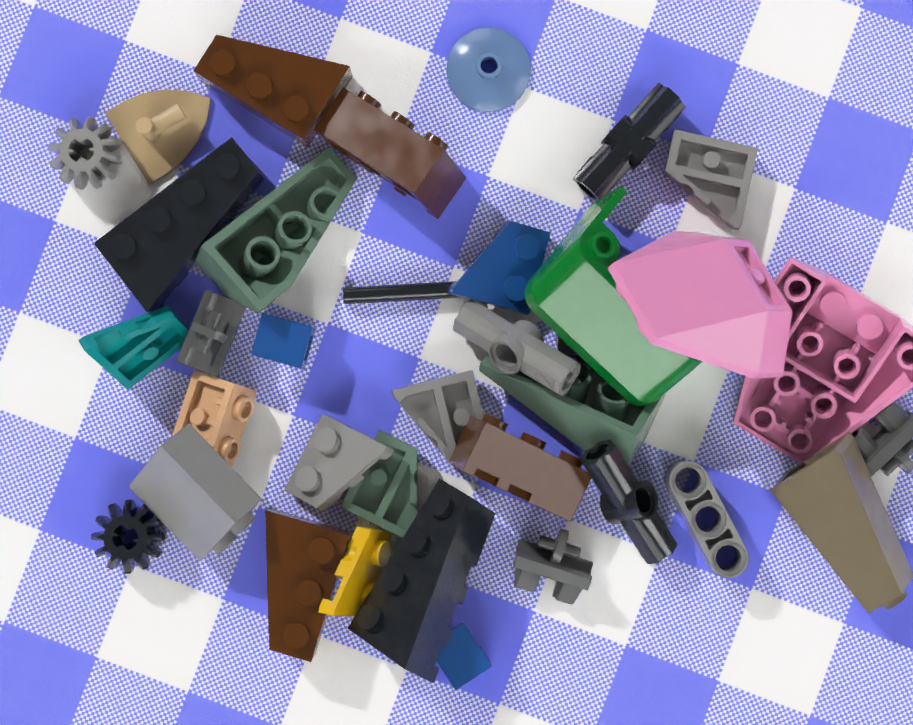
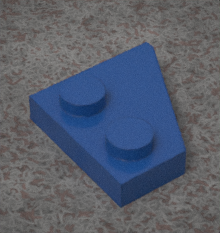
M514 221L505 222L493 236V241L473 259V264L458 281H454L448 293L519 314L529 315L531 309L525 300V287L543 264L551 232Z

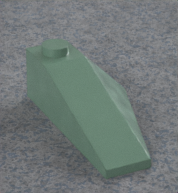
M329 146L205 242L199 250L195 263L222 294L259 314L291 288L357 180V177Z
M488 354L480 363L479 371L583 451L592 448L600 441L611 439L628 466L631 465L643 446L666 395L665 393L657 401L644 406L633 405L580 356H577L576 362L581 364L579 375L573 382L570 390L563 396L521 371L513 375L500 372L494 367Z

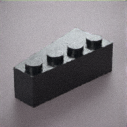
M231 137L94 242V245L146 312L149 313L164 306V302L177 286L179 287L189 274L188 272L195 264L201 246L220 232L228 221L230 222L264 178Z
M439 478L348 626V629L403 669L434 683L439 668L435 666L442 646H448L453 632L449 628L457 603L463 605L468 588L465 587V582L471 567L477 566L496 513Z

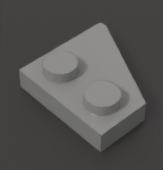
M473 370L391 390L394 399L447 461L450 460L470 416L482 420L484 416Z
M322 413L284 491L317 509L326 511L340 499L346 489L353 488L365 478L363 473L379 459L387 460L392 455L394 449Z

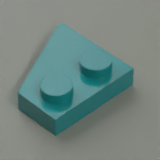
M168 306L83 336L78 341L91 358L129 390L182 348L189 328Z

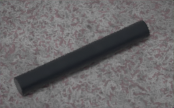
M454 281L343 288L344 305L463 297L448 293Z

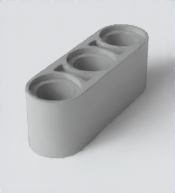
M683 460L674 462L665 472L664 483L706 566L724 578H734L741 575L748 566V552L707 472L696 462ZM684 468L691 469L696 476V484L688 492L680 491L675 482L678 472ZM709 506L715 512L716 522L710 529L700 530L695 521L696 515L700 509ZM730 545L736 553L735 561L728 568H720L716 562V554L721 547Z

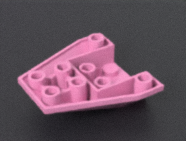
M672 231L615 261L608 267L610 274L616 282L618 294L629 305L637 319L639 331L648 339L650 344L752 379L774 378L783 373L792 309L749 240L701 232Z
M790 256L774 280L792 309L784 371L781 375L774 378L752 379L744 377L733 423L796 462L801 463L846 433H853L913 388V326L898 314L827 271Z

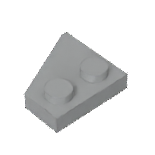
M674 129L663 174L731 229L739 230L742 225L758 148Z

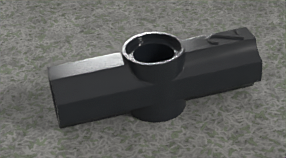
M658 83L629 116H623L602 140V146L577 171L572 180L586 195L595 201H599L608 195L629 170L632 172L657 145L656 140L681 115L686 106L682 103L680 97L669 87Z
M611 439L600 441L592 448L586 450L580 461L601 492L600 508L607 522L613 525H622L647 564L659 563L665 557L673 554L678 544L657 512L658 496L654 486L647 480L638 481Z

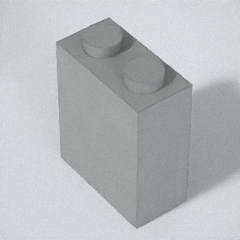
M190 423L158 448L128 486L199 561L204 559L213 550L218 556L238 538L237 536L255 520V517L250 512L262 500Z

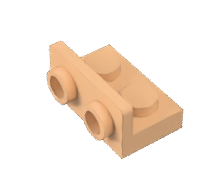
M194 370L172 436L190 423L232 467L240 453V442L247 421L254 411L256 390Z

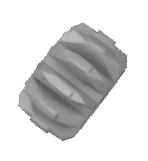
M89 116L82 127L76 118H70L69 126L71 131L69 133L60 127L55 131L57 136L62 139L61 144L53 142L48 145V149L51 152L59 154L49 162L50 166L55 170L62 169L59 176L62 182L67 184L74 179L75 188L78 190H84L88 181H90L94 188L99 189L102 187L100 175L104 174L110 179L116 177V173L109 168L110 163L122 164L123 157L113 153L122 145L121 140L117 137H110L112 128L107 123L98 127L97 120ZM82 147H86L94 153L88 161L78 154Z

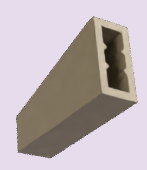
M848 432L785 472L770 491L869 614L881 606L891 609L903 601L907 596L905 589L913 578V571L855 438Z

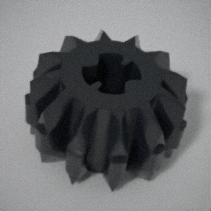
M133 499L125 501L123 511L116 503L110 504L108 512L111 518L99 515L95 520L99 526L105 529V531L91 534L92 540H103L105 545L95 551V555L101 557L110 553L111 557L107 562V568L111 570L115 569L122 560V568L125 574H130L134 571L135 562L142 570L149 568L151 564L148 555L158 558L163 553L161 548L153 544V542L167 539V533L154 532L153 527L161 524L162 521L157 516L148 520L147 517L151 510L145 504L136 513V504ZM123 527L126 530L135 529L137 531L138 537L133 539L137 543L136 546L131 542L126 544L122 542L121 535L126 534L122 530Z

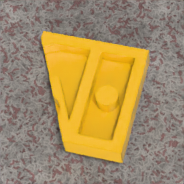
M356 527L348 544L347 552L341 559L334 574L337 578L342 579V582L333 601L323 598L319 607V613L330 616L356 615L390 559L392 550L390 544L391 532L379 528Z

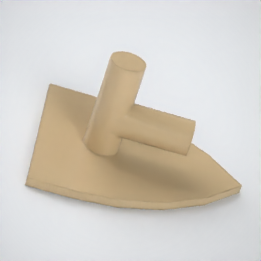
M164 89L142 93L105 112L148 185L164 177L184 162L197 145L207 123L211 98L189 91Z

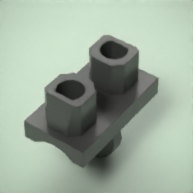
M206 289L176 361L218 378L247 307Z
M893 402L873 417L882 427L873 438L861 427L851 433L855 438L871 477L879 469L886 476H889L897 467L907 474L913 471V461L909 457L913 453V413L905 411Z
M560 528L556 539L540 535L537 544L519 539L513 567L516 568L514 586L531 592L536 591L541 576L556 580L552 597L572 605L582 589L587 591L592 580L591 570L593 562L579 558L582 548L567 543L569 530Z

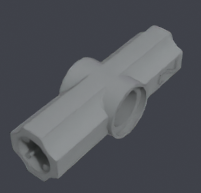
M472 299L462 306L458 316L454 319L453 331L488 351V356L494 367L504 374L513 375L521 371L561 396L570 390L573 382L579 375L581 364L544 343L541 331L532 322L519 320L512 324Z

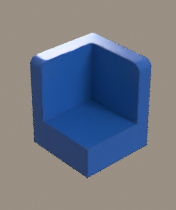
M262 313L252 347V354L260 358L305 370L316 329L309 325Z
M460 623L452 628L453 632L448 646L441 647L436 661L455 691L492 667L485 651L478 645L464 623Z

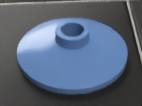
M486 27L470 31L455 43L448 56L446 73L449 86L460 102L477 111L496 112L510 107L524 94L530 80L531 64L525 47L514 35L502 29ZM493 60L497 65L496 71L485 73L481 69L482 62Z

